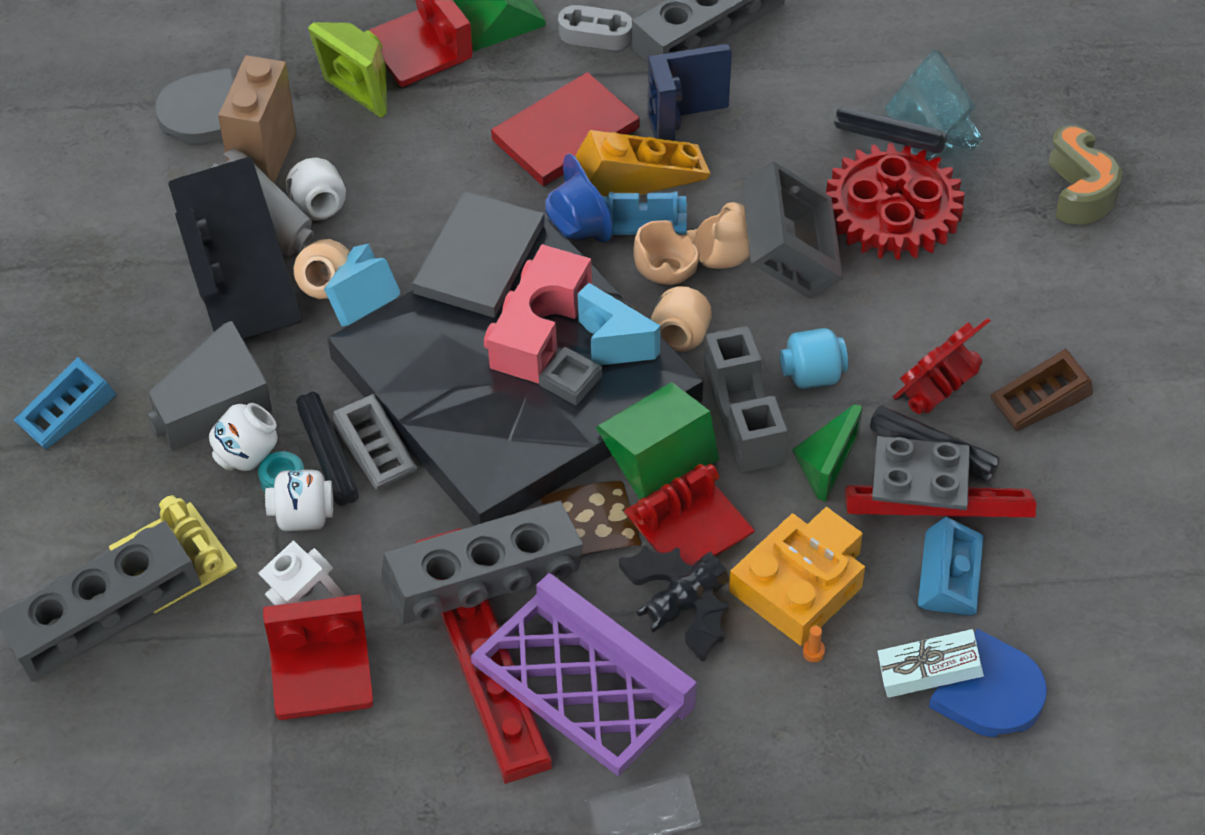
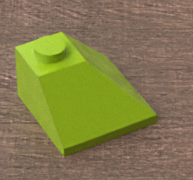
M313 22L308 27V31L324 79L380 118L386 115V65L381 51L383 46L380 40L372 32H363L351 23Z

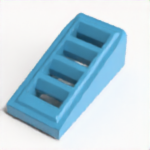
M77 357L14 421L46 450L102 409L117 394L107 381L82 359ZM84 385L88 386L89 388L84 393L79 390ZM70 395L76 399L71 406L64 401ZM55 406L64 412L58 418L49 411ZM41 416L51 424L45 431L34 422Z

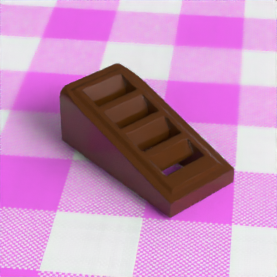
M1065 348L990 394V396L1014 430L1018 431L1083 401L1093 394L1092 380ZM1063 376L1068 385L1062 387L1057 378ZM1048 383L1055 393L1048 396L1041 385ZM1032 390L1040 402L1034 405L1025 394L1026 392ZM1017 397L1026 410L1018 414L1008 400Z

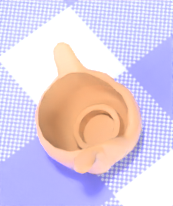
M731 202L725 204L718 215L705 219L697 229L687 230L686 235H679L681 237H685L688 234L692 235L693 243L700 252L699 260L707 268H732L742 264L750 256L745 207L740 203Z

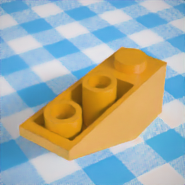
M590 130L575 155L589 181L602 196H609V192L647 194L707 180L711 174L698 144Z

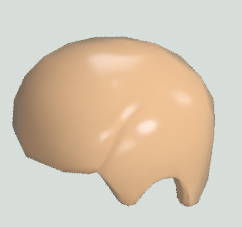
M664 220L651 221L638 228L634 241L633 257L638 272L646 279L658 284L676 285L681 284L696 272L700 252L693 243L691 234L685 237L677 235L673 228V223Z

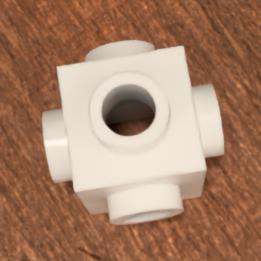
M294 540L258 573L271 587L265 595L274 605L335 598L344 595L342 590L328 575L333 570L328 561L315 548L307 554Z

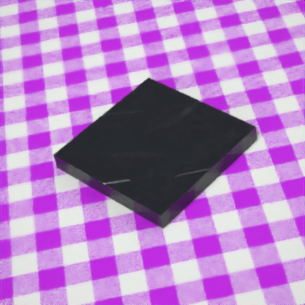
M546 216L544 217L545 224L509 292L516 290L521 281V273L526 261L534 259L542 244L583 256ZM591 264L592 285L634 309ZM413 290L327 337L330 357L364 398L375 394L401 441L474 526L518 513L611 457V452L595 428L601 423L671 382L700 403L703 401V380L660 336V354L656 359L600 365L602 366V377L576 406L542 388L538 383L490 369L488 349L484 348V337L489 325L497 323L501 316L504 301L494 318L413 294ZM562 315L542 317L543 319L555 322L557 353L555 357L564 347H567L591 360V338L594 334L586 330L579 322V315H577L576 319Z

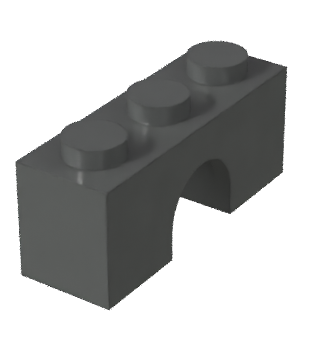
M749 326L705 334L704 369L741 473L785 464L788 433L775 395L765 397L761 379L762 360Z

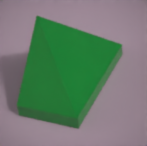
M853 404L792 449L819 500L827 501L859 436L863 408L861 406Z

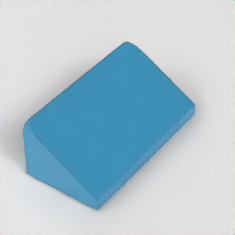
M947 516L928 528L925 533L918 607L931 611L969 616L977 613L983 534Z

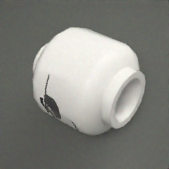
M317 157L307 158L298 162L289 171L286 178V191L290 199L311 220H325L334 216L342 208L346 200V187L335 166L330 162Z

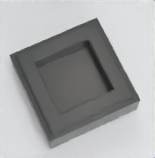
M564 347L539 375V386L577 406L602 377V366Z

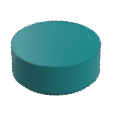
M286 451L274 452L266 456L258 467V476L262 490L265 492L266 488H274L275 479L282 471L304 470L302 460L297 455Z

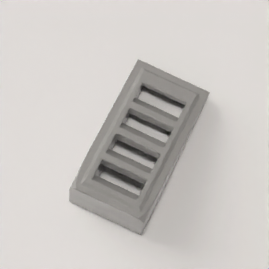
M371 394L334 411L332 425L376 490L417 471V466L375 394ZM370 420L371 426L356 432L355 426ZM377 433L381 436V438L366 445L361 441ZM385 446H388L391 450L374 459L369 455ZM394 459H397L400 463V466L382 474L377 469V467Z

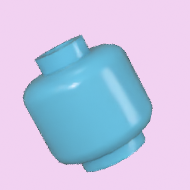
M828 328L792 333L787 342V349L780 350L779 353L783 376H791L795 386L800 389L835 385L840 380L841 374L848 370V354L845 341L842 337H836L834 332Z

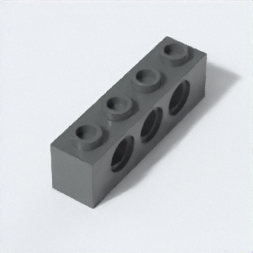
M666 0L649 11L642 12L632 20V50L648 63V56L711 47L785 4V0Z
M556 501L384 552L381 580L402 625L417 620L428 621L434 619L440 613L459 607L470 608L477 606L485 599L505 593H520L529 586L538 584L548 573H551L559 580L567 578L579 569L583 543L562 502Z
M164 520L154 527L143 529L133 539L117 548L99 554L92 562L71 574L58 577L48 587L27 599L12 603L4 612L0 613V628L30 680L33 682L200 586L201 582L190 558ZM145 570L143 573L133 576L135 573ZM103 594L101 597L91 600L96 595ZM60 618L57 622L48 625L52 620Z

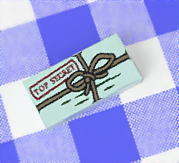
M973 629L878 650L884 687L888 698L984 676Z

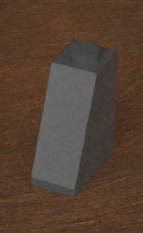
M232 321L223 324L148 392L153 410L147 412L146 415L156 438L164 435L169 447L174 451L209 437L212 427L232 405L255 403L268 412L272 411L267 382Z

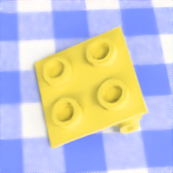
M173 495L165 497L160 502V519L109 546L111 551L133 539L143 529L154 527L164 520L169 525L190 558L201 585L154 611V614L237 568L236 563L191 502L186 504L183 499L176 498ZM141 570L135 573L133 576L139 575L143 573L145 570Z

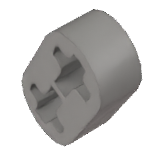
M571 5L562 9L558 14V35L565 43L572 45L621 50L628 47L632 42V18L627 13L618 10Z

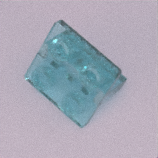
M933 50L885 106V111L890 118L945 131L947 134L945 145L949 147L958 146L973 151L983 140L969 118V115L975 109V103L940 51ZM911 147V153L917 155L922 150ZM927 151L926 160L929 161L935 153Z

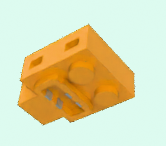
M825 507L808 524L792 513L730 570L729 592L798 645L802 646L809 639L811 627L819 626L821 628L863 587L865 566L856 560L860 555L863 533L828 507Z

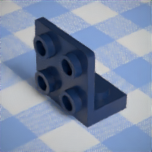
M729 44L648 56L647 116L654 138L675 141V130L681 129V115L723 109L729 106L732 51Z

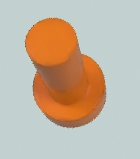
M819 626L810 628L809 640L803 645V657L809 662H819L825 655V646L821 642L822 629Z

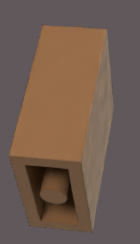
M245 55L218 114L224 149L226 153L228 150L236 148L247 157H251L254 164L274 183L297 133L287 65L284 61Z

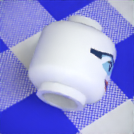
M255 403L232 405L209 433L210 445L214 450L212 452L214 460L227 470L251 471L257 468L278 441L275 430L277 424L272 415Z
M318 470L280 472L275 479L274 488L265 489L266 515L276 516L277 525L282 531L321 529L326 522V518H333L332 481H324L322 473Z

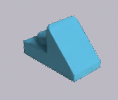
M369 243L353 247L347 256L346 263L338 268L324 288L342 327L356 322L400 295V289L385 258H375Z
M590 283L578 293L579 322L586 330L594 334L591 338V361L599 365L653 360L660 354L659 324Z

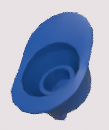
M569 153L564 156L563 161L565 182L549 193L545 201V213L566 238L579 241L594 237L597 241L605 243L611 239L613 233L609 209L602 195L589 181L576 157Z

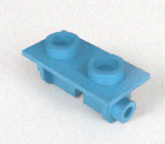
M673 191V193H647V202H639V193L609 192V196H602L612 219V235H636L638 228L646 223L664 220L673 223V228L677 235H686L687 201L686 196H678V191Z

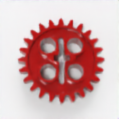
M893 143L888 144L887 151L881 152L875 144L871 145L870 155H866L858 149L855 151V161L844 157L842 159V167H834L832 179L827 180L826 194L832 197L837 235L847 233V245H852L858 241L862 242L861 253H866L872 247L877 248L878 258L881 259L886 251H893L895 259L900 260L902 251L907 250L913 258H918L920 247L933 253L935 241L946 245L948 234H956L958 222L962 220L965 194L960 191L961 180L952 179V167L940 169L941 157H936L930 161L926 160V150H921L917 155L911 154V147L906 145L902 152L895 150Z

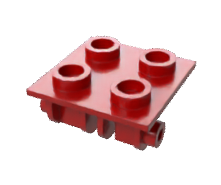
M987 318L975 328L967 322L941 346H937L916 363L917 365L900 378L905 386L892 396L894 400L905 393L910 398L908 404L914 413H929L941 401L951 396L953 391H957L967 380L977 375L980 371L979 366L983 363L982 358L973 350L969 352L964 344L991 320Z
M699 464L695 466L693 470L673 479L671 483L663 485L659 490L645 498H641L637 503L624 510L625 515L657 553H668L678 547L681 559L687 565H693L710 551L716 557L755 532L715 485L714 482L719 480V474L712 464L706 466Z

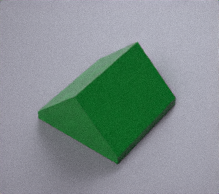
M453 0L470 22L473 52L546 26L544 17L532 0Z
M673 382L595 427L639 500L659 490L663 485L671 483L673 479L693 470L699 464L706 466L720 460L710 410Z

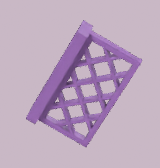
M548 573L536 584L537 594L471 655V663L619 777L677 717L683 720L695 708L697 682L551 573ZM537 613L553 624V634L524 636V625ZM554 646L555 664L526 665L525 648ZM560 646H582L589 652V662L561 663ZM520 648L521 665L499 666L490 659L499 649ZM616 672L626 681V690L598 691L596 673ZM590 674L591 692L563 693L562 675ZM556 676L557 693L535 694L527 688V677ZM516 678H521L522 683L518 681ZM653 700L665 709L655 719L635 720L633 701ZM627 702L629 720L600 721L599 703ZM593 704L594 722L573 723L564 716V705ZM552 706H558V711ZM643 731V732L636 738V732ZM630 732L631 744L618 757L601 743V734ZM589 734H595V739L592 738Z

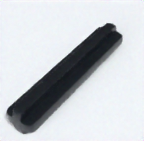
M840 107L836 111V118L834 119V125L838 129L938 154L944 151L947 141L945 131L847 107Z
M313 391L306 395H300L296 400L297 409L326 481H332L335 503L340 506L354 503L359 498L358 487L320 395Z
M879 406L872 415L870 429L886 437H902L911 440L969 445L968 473L983 480L990 481L998 469L1000 460L998 456L887 407Z

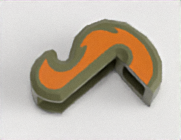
M1064 125L1055 131L1052 143L1055 149L1049 156V165L1071 184L1059 195L1055 218L1066 224L1084 225L1105 217L1115 207L1123 171L1114 157L1107 152L1094 149L1096 140L1094 134L1078 125Z

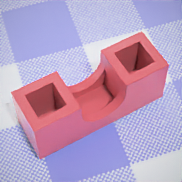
M542 244L534 259L526 261L519 285L515 291H510L507 294L501 316L497 323H491L486 331L484 348L488 349L490 369L539 384V375L552 362L557 353L555 322L543 319L542 317L562 315L576 319L578 315V293L588 283L592 284L591 258Z

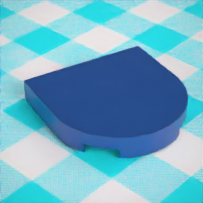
M977 628L974 635L984 676L938 686L930 698L929 708L978 734L988 737H997V734L1026 731L1036 723L1044 707L1047 688L1043 673L1029 656Z

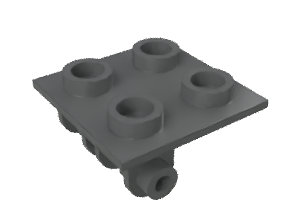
M877 436L872 500L967 510L969 445Z

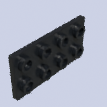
M245 157L170 180L168 185L177 211L175 213L196 285L200 297L206 305L213 331L215 332L223 324L232 321L242 340H246L301 323L302 315L253 159Z

